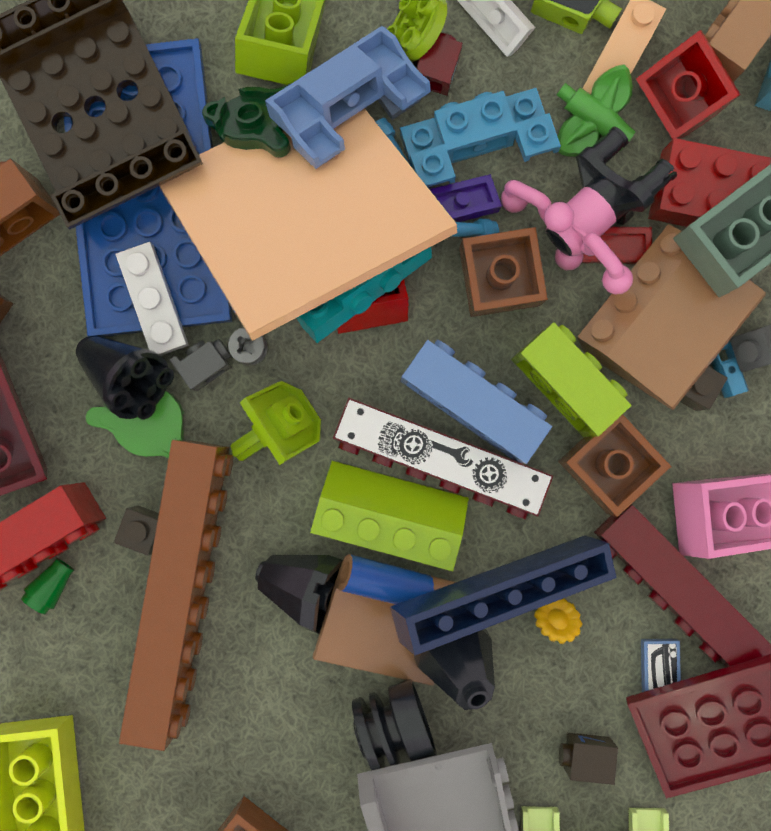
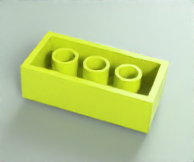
M73 715L0 724V831H85Z

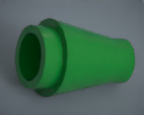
M56 558L46 570L24 588L25 594L21 600L33 610L45 615L50 608L55 609L74 569L61 559Z

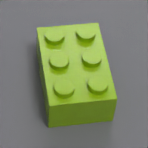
M553 322L537 334L511 360L582 437H599L632 406L625 399L628 394L617 381L613 379L609 381L600 372L602 366L592 354L588 352L583 354L574 344L577 340L564 325L558 327Z

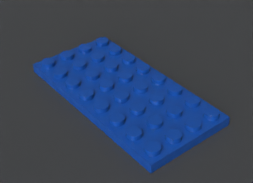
M199 39L146 44L199 154L213 148L211 127L205 123L202 115L203 107L208 101L202 48ZM133 85L126 86L121 92V99L124 101L133 100L138 94V87ZM94 102L89 108V115L91 117L102 115L106 108L105 102ZM64 117L65 132H68L73 126V119L71 117ZM159 186L76 226L88 337H106L143 332L116 253L147 242H151L154 245L182 327L233 322L231 305Z

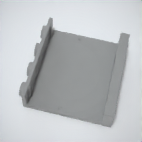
M492 743L357 774L360 806L368 831H519L514 810L508 811V809L514 808L509 784L502 785V783L509 782L503 757L496 759Z

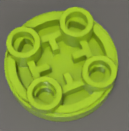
M400 0V12L394 23L387 30L397 37L402 49L411 62L421 58L439 37L447 16L446 0Z

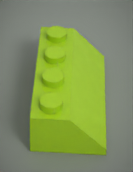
M332 461L320 495L310 533L453 572L463 537L469 498Z

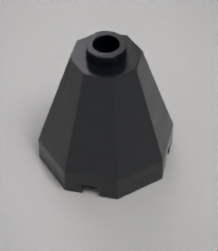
M271 555L266 561H262L257 568L255 580L258 582L257 589L300 626L320 634L343 560L331 555Z
M486 628L421 654L414 655L417 667L464 710L480 709L492 700L495 689L492 639Z

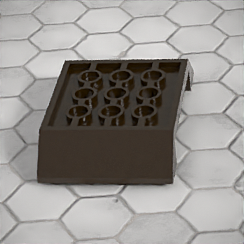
M28 0L0 14V79L56 191L51 194V197L69 230L203 164L185 122L123 0ZM133 85L138 87V94L133 100L124 101L121 99V92L126 86ZM94 102H105L106 108L102 115L98 117H91L89 115V108ZM64 117H71L73 119L72 128L68 132L59 133L57 131L59 120Z

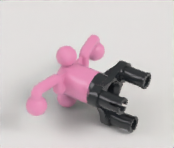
M615 126L592 147H586L576 156L582 189L567 203L555 202L551 204L550 199L545 194L517 180L508 181L501 194V204L508 212H520L525 209L528 203L538 209L541 219L547 226V236L558 248L555 253V262L561 269L567 271L579 267L583 260V253L588 256L595 255L606 268L602 278L603 286L609 293L614 295L623 294L629 290L633 282V275L628 267L622 265L616 254L600 236L614 223L619 225L627 223L634 216L633 211L643 212L654 202V196L677 177V172L673 171L675 168L664 159L657 161L656 165L644 176H639L632 182L612 171L606 166V163L629 144L624 132Z

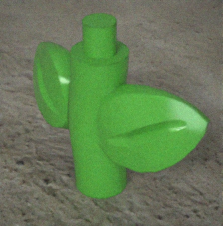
M624 64L604 72L593 84L591 94L581 87L575 91L567 83L556 94L567 103L564 109L573 114L563 123L559 130L558 139L561 147L558 153L564 156L576 157L586 147H592L600 139V134L604 137L613 126L621 129L627 136L628 141L633 137L636 131L618 115L630 102L633 89L630 71Z

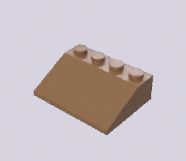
M668 224L632 268L633 282L629 290L623 294H611L577 338L585 353L592 354L600 364L674 410L766 296V292L751 280H748L739 288L719 298L673 238L681 230Z

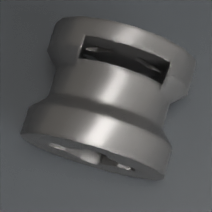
M244 328L234 331L228 342L231 356L244 365H256L267 354L268 347L264 337L261 336L252 341Z

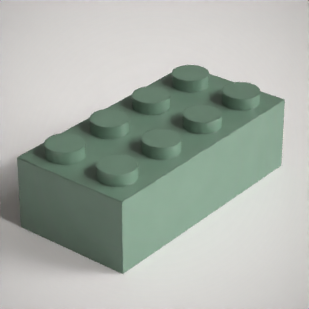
M771 164L673 238L719 298L742 286L771 263Z

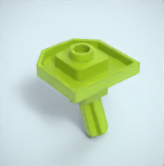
M279 381L245 397L239 402L253 425L251 426V431L234 441L230 447L232 455L239 461H244L262 448L268 447L278 464L281 465L320 441L321 419L301 389Z

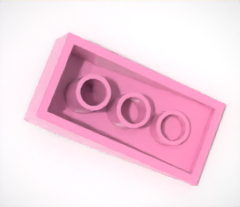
M771 473L672 483L679 552L683 556L711 559L771 549Z

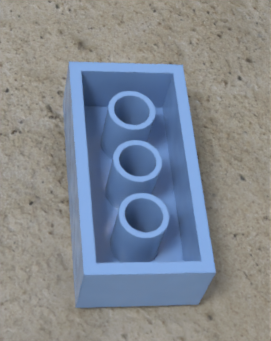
M427 339L402 375L400 382L512 460L527 464L553 427L545 421L547 415L532 404L525 406L515 401L514 398L517 394L504 384L498 382L497 385H492L483 378L486 373L470 361L462 364L453 357L455 351L442 341L436 340L433 344Z

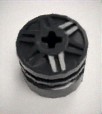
M411 679L388 688L390 702L388 706L384 707L381 699L375 692L369 694L371 712H369L362 697L352 700L355 736L360 751L368 762L371 771L386 767L384 756L387 757L390 766L400 764L399 751L405 749L411 761L437 756L426 715Z

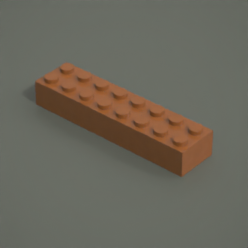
M172 440L119 744L165 751L173 739H178L181 727L187 726L191 705L185 704L188 691L193 690L197 676V669L191 668L193 656L199 655L203 641V633L198 632L200 619H205L209 606V597H204L205 585L212 582L215 571V562L210 561L212 547H218L221 537V526L216 525L218 511H224L227 502V491L222 490L224 476H230L234 458L233 455L228 454L229 447L192 440Z

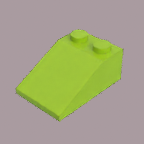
M248 0L235 37V73L285 85L291 84L309 73L326 0Z

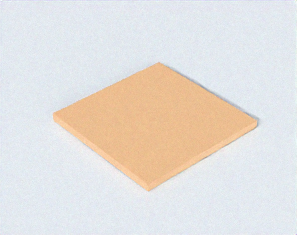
M365 108L334 128L344 139L345 150L317 169L294 149L291 137L283 130L282 132L288 138L291 147L290 152L284 157H274L264 149L244 150L222 143L199 154L203 162L202 165L159 185L252 341L457 233L456 222Z

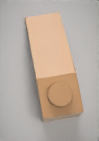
M630 0L582 89L591 94L595 81L604 72L618 65L624 64L631 74L662 19L666 8L651 0Z

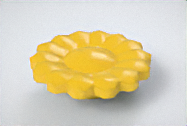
M565 598L537 608L534 612V617L537 619L535 622L536 626L541 629L542 635L548 636L552 642L558 641L560 644H564L566 641L572 642L580 634V628L583 625L580 620L581 614L575 609V605L568 602Z

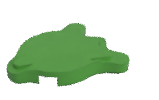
M167 390L156 405L154 414L145 420H141L138 417L134 419L119 418L106 407H93L86 414V422L90 426L109 430L122 447L138 456H164L169 458L172 440H184L183 409L177 399Z

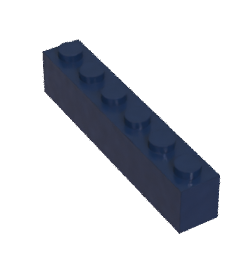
M585 535L390 606L399 642L412 654L418 655L617 577L609 543Z

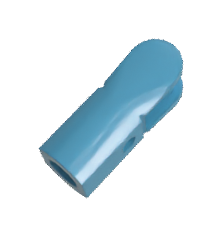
M730 340L722 349H725L728 360L721 362L718 354L711 363L715 371L728 378L721 389L723 398L749 391Z

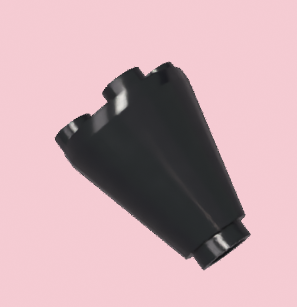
M87 336L76 347V356L85 374L106 408L119 418L134 419L138 417L141 420L148 419L154 414L156 405L164 396L167 387L173 382V370L168 367L166 360L152 350L99 336Z

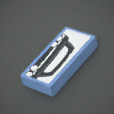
M641 639L642 692L681 681L680 641L678 639Z

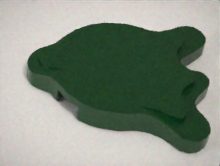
M290 84L276 89L263 87L238 89L240 96L229 102L223 97L218 101L207 103L202 110L204 121L215 129L224 143L233 148L244 150L264 149L274 157H284L291 150L290 143L282 132L283 129L269 117L265 100Z

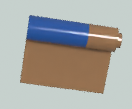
M348 554L342 561L313 653V659L395 678L411 679L414 682L433 686L434 682L417 667L414 654L399 642L390 606L456 582Z

